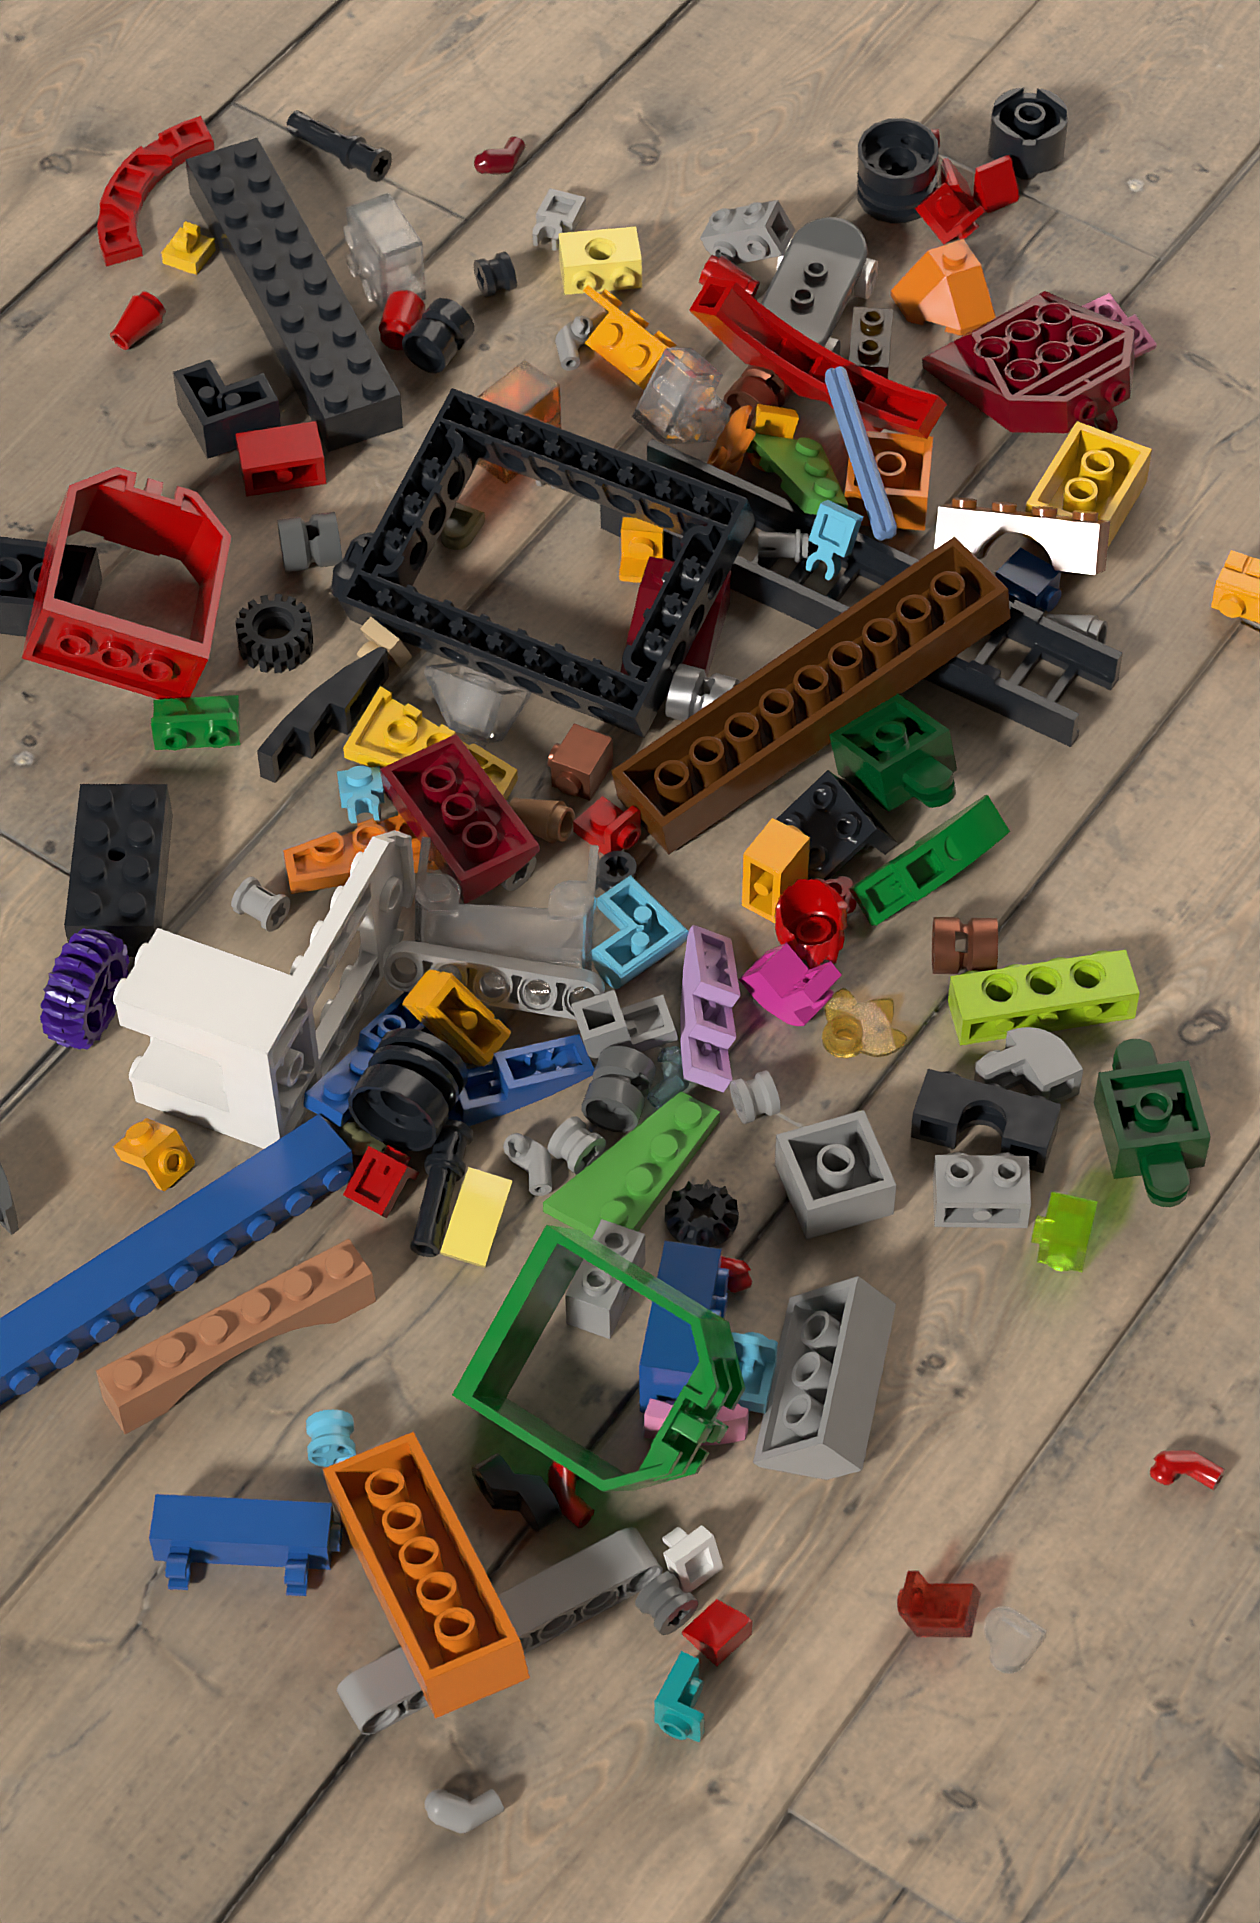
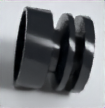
M891 118L877 122L863 132L858 142L857 198L864 212L876 220L891 224L908 223L921 218L915 208L937 189L938 140L929 128L920 122L910 119Z
M397 1028L388 1031L380 1040L375 1053L368 1062V1068L360 1076L348 1098L349 1111L355 1122L364 1131L385 1145L406 1151L428 1149L437 1140L449 1117V1111L456 1104L459 1094L467 1084L468 1069L460 1055L447 1043L432 1034L409 1028Z

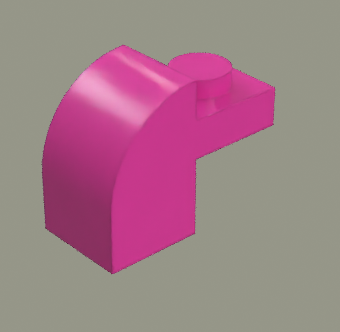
M785 943L766 951L738 980L765 1010L789 1025L805 1026L832 998L834 991L830 987L842 974L831 961L809 970L791 947Z

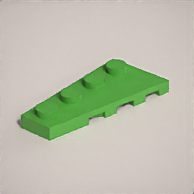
M680 1091L543 1202V1212L576 1230H580L593 1238L601 1219L639 1232L720 1122V1111Z

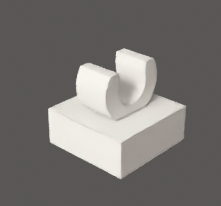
M702 1525L689 1535L680 1527H677L662 1538L663 1542L670 1547L663 1553L668 1570L679 1579V1588L683 1592H692L723 1569L714 1535Z

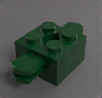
M899 694L829 734L838 775L888 812L912 797H915L929 808H935L949 803L956 795L953 773L957 771L950 730Z
M1129 1039L1116 1047L1112 1063L1113 1070L1098 1073L1094 1096L1096 1114L1113 1178L1119 1179L1142 1175L1150 1201L1161 1207H1173L1182 1203L1187 1197L1191 1183L1188 1169L1205 1166L1211 1136L1189 1060L1158 1064L1156 1053L1151 1043L1142 1039Z

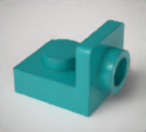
M681 1651L654 1701V1722L659 1724L666 1734L679 1740L689 1738L700 1742L704 1735L705 1715L693 1709L704 1685V1681L699 1679L698 1658Z

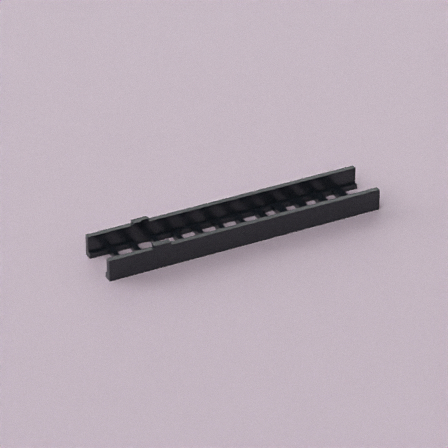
M653 438L647 444L648 462L747 498L755 518L749 534L754 528L764 532L796 533V529H800V533H808L809 540L816 518L815 514L805 513L797 504ZM600 504L601 529L621 538L623 517H635ZM664 529V558L675 561L682 549L680 542L683 536ZM858 532L852 553L846 557L839 555L841 567L846 570L826 596L803 586L804 582L813 572L806 570L808 558H802L788 578H785L770 571L779 557L758 558V554L752 562L737 556L730 569V589L815 629H819L850 608L838 601L858 575L879 585H884L919 560ZM808 541L809 557L818 549V545ZM1015 600L1014 602L1009 601L1010 619L988 634L991 638L974 660L967 662L955 656L923 678L1071 747L1079 737V713L1058 704V701L1076 676H1080L1111 691L1119 680L1123 653L1045 618L1042 611ZM1006 638L1031 648L1009 681L999 677L1001 670L988 664ZM1040 659L1066 670L1046 698L1021 687Z

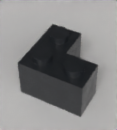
M211 359L173 372L178 407L207 459L238 449L237 433L281 427L279 401L263 373L225 386Z

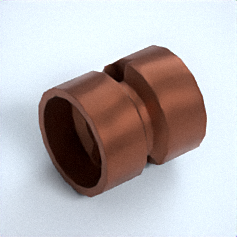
M749 365L741 377L735 381L724 395L723 405L729 417L742 406H752L753 409L750 412L746 429H750L757 404L782 407L794 391L772 370Z
M933 917L932 974L958 975L962 968H967L968 971L979 972L997 969V918L971 917L967 924H963L959 917ZM966 939L965 953L955 951V940Z

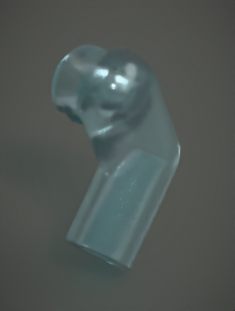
M665 1047L658 1054L657 1062H662L661 1069L663 1070L664 1079L655 1085L647 1095L648 1101L657 1110L680 1091L686 1090L690 1085V1081L683 1078L681 1047Z

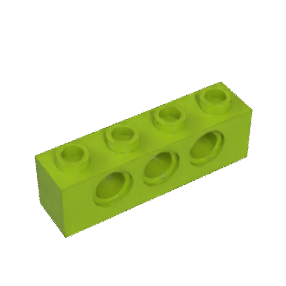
M1126 949L1112 952L1102 950L1086 956L1073 958L1057 957L1047 962L1028 965L1012 964L1002 969L982 972L967 971L960 975L951 976L948 1004L959 1044L962 1046L1006 1039L1007 1031L1017 1028L1031 1027L1051 1032L1135 1019L1140 993Z

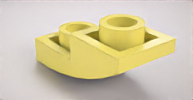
M468 1167L440 1251L441 1255L483 1268L486 1267L513 1183L512 1180Z

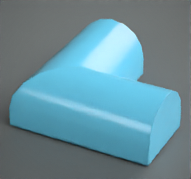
M630 875L597 898L598 909L620 931L592 949V961L600 977L610 987L619 989L685 943L689 931Z

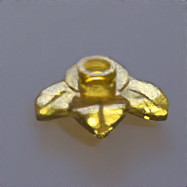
M842 988L834 993L825 1005L824 1012L828 1023L822 1032V1044L826 1051L835 1057L852 1058L860 1053L872 1057H884L897 1052L907 1041V1036L903 1032L891 1028L894 1015V1002L891 998L873 999L857 1003L851 992L846 988ZM841 1037H846V1038H849L850 1040H849V1041H843V1040H839V1038H841Z

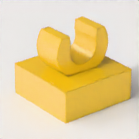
M185 221L183 228H179L161 252L163 264L197 275L215 252V241L213 238L201 235V229L198 225Z

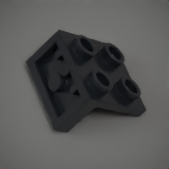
M829 770L776 818V820L785 825L797 827L804 835L810 837L808 880L818 878L824 881L829 880L862 848L867 850L870 846H873L886 855L898 844L850 785Z

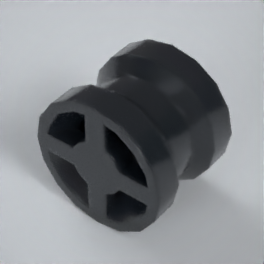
M505 251L497 253L494 259L491 260L481 258L474 261L475 278L485 298L494 296L496 291L500 289L510 291L517 288L515 269L509 255Z

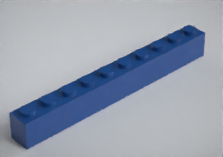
M318 1114L1 1317L0 1405L16 1395L29 1392L37 1385L40 1379L57 1368L62 1369L69 1366L77 1359L80 1353L97 1342L102 1343L109 1340L120 1327L132 1319L149 1314L160 1301L175 1291L187 1289L195 1282L197 1277L212 1267L224 1265L232 1259L238 1250L252 1241L264 1239L272 1232L275 1226L289 1217L304 1213L311 1206L312 1202L329 1191L333 1192L341 1189L354 1175L352 1150L323 1117Z

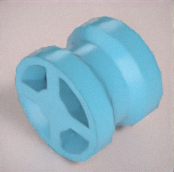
M334 1409L322 1410L307 1418L306 1431L307 1435L312 1438V1441L307 1446L308 1460L312 1464L328 1467L356 1455L355 1442L350 1439V1435L354 1431V1419L350 1413Z

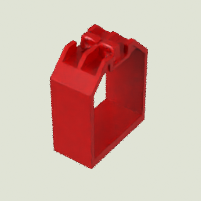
M114 467L69 485L48 536L21 659L155 699L190 698L209 660L231 541L230 533L198 492L177 486L174 498H167L161 496L163 482L147 478L144 490L135 488L137 473L120 467ZM84 530L103 536L104 540L158 557L161 554L180 560L199 584L190 639L55 599L54 594L66 538Z

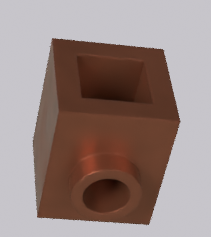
M574 723L562 743H556L550 751L547 765L551 768L552 787L559 789L564 794L576 795L591 801L613 765V738Z

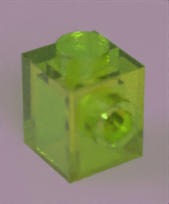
M1051 1192L1046 1217L1036 1216L1031 1243L1039 1244L1038 1263L1047 1264L1059 1271L1073 1270L1083 1273L1098 1201Z

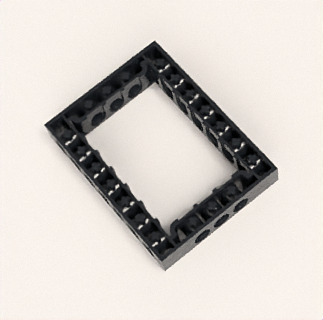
M451 388L338 601L349 619L355 623L364 625L372 617L403 642L645 738L670 689L676 669L686 658L755 522V518L747 498ZM480 459L683 536L680 542L682 549L670 572L665 571L662 577L664 584L651 609L646 608L643 614L645 620L632 646L627 645L623 653L622 661L628 675L605 667L599 659L593 658L590 661L567 652L561 644L556 643L555 646L529 637L523 629L518 628L517 631L496 624L485 614H481L479 617L458 609L452 601L447 599L441 602L420 594L416 587L413 586Z

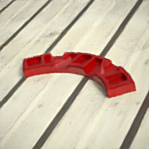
M202 116L181 122L159 133L157 140L145 148L142 146L138 147L122 162L112 175L100 200V212L97 222L100 249L106 267L143 256L142 246L137 235V224L143 203L156 184L173 169L185 163V159L215 150L214 140Z

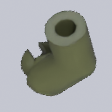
M355 1122L346 1123L338 1132V1136L352 1150V1155L364 1156L368 1146L380 1152L387 1146L373 1138L363 1129H360Z

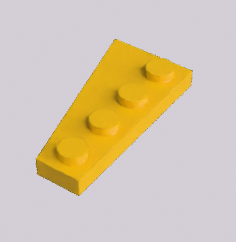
M380 686L344 745V758L369 767L380 766L381 769L455 735L456 732L444 724L438 727L425 719L422 711L409 703L406 706L392 699L391 692ZM463 742L507 801L518 781V770L475 743L468 745Z

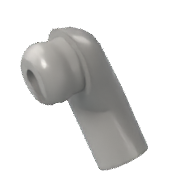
M577 316L574 321L565 325L556 335L555 342L561 367L565 370L571 371L580 365L578 349L585 344L593 331V323L586 316Z

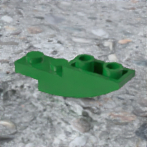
M984 795L915 841V845L850 887L849 891L871 926H877L911 902L919 901L962 871L997 844L1010 830L990 797Z

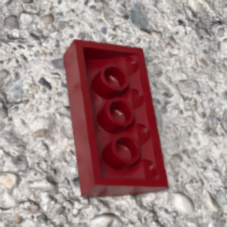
M457 734L380 769L384 793L464 904L482 896L507 880L540 851L538 842Z

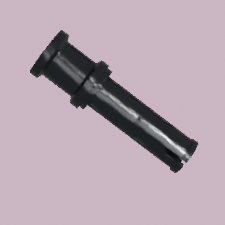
M299 110L294 111L288 117L286 123L289 126L286 128L288 133L335 155L344 167L348 169L356 168L366 173L367 178L373 182L381 181L388 173L392 162V155L387 149H376L368 145L365 138L358 135L346 136Z
M447 1119L437 1140L434 1142L432 1153L425 1158L424 1168L428 1174V1179L420 1205L413 1240L410 1244V1249L420 1256L435 1257L436 1254L439 1255L455 1182L459 1181L465 1174L466 1165L463 1162L466 1146L473 1141L474 1131L470 1126L458 1120Z

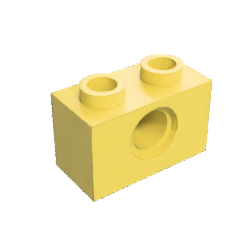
M636 226L559 233V263L564 295L585 293L583 290L587 285L596 292H601L604 288L608 291L642 288V258Z

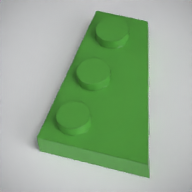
M759 433L755 434L746 451L748 453L757 452L760 455L759 465L766 472H774L782 479L780 487L805 513L817 515L820 503L826 500L846 509L848 508L847 500L822 444L805 437L795 440Z

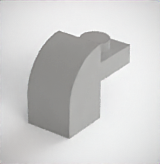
M615 990L571 1004L587 1054L596 1064L600 1053L607 1047L625 1046L643 1052L678 1040L664 995L620 1008Z
M1024 1027L1007 1031L1005 1050L991 1051L976 1062L974 1081L984 1084H998L1006 1090L1022 1084L1029 1096L1039 1095L1051 1102L1060 1103L1080 1093L1083 1068L1067 1044L1058 1036L1042 1029Z

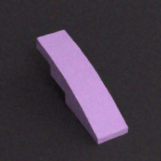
M695 925L691 926L687 937L682 978L680 1028L683 1078L724 1093L730 1081H732L728 1049L736 1039L732 1007L740 997L732 940Z

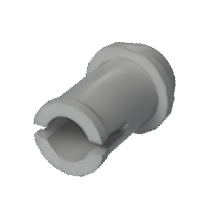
M796 529V533L759 531L758 558H795V562H799V558H808V533H800V529Z

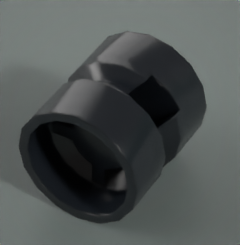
M448 298L435 299L423 313L422 319L416 321L402 339V348L406 356L418 368L429 373L442 372L454 358L457 351L464 346L474 333V322L465 308L457 302Z

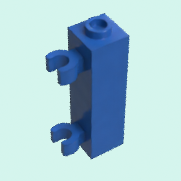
M155 1494L149 1540L154 1561H167L165 1576L169 1578L168 1589L188 1590L191 1563L285 1567L284 1583L287 1584L286 1594L290 1596H307L309 1569L330 1570L332 1552H341L343 1523L335 1522L332 1503Z

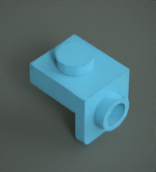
M733 1332L732 1336L745 1385V1391L738 1404L741 1407L748 1408L749 1411L765 1414L777 1365L778 1342L768 1339L759 1333L748 1332L740 1334Z

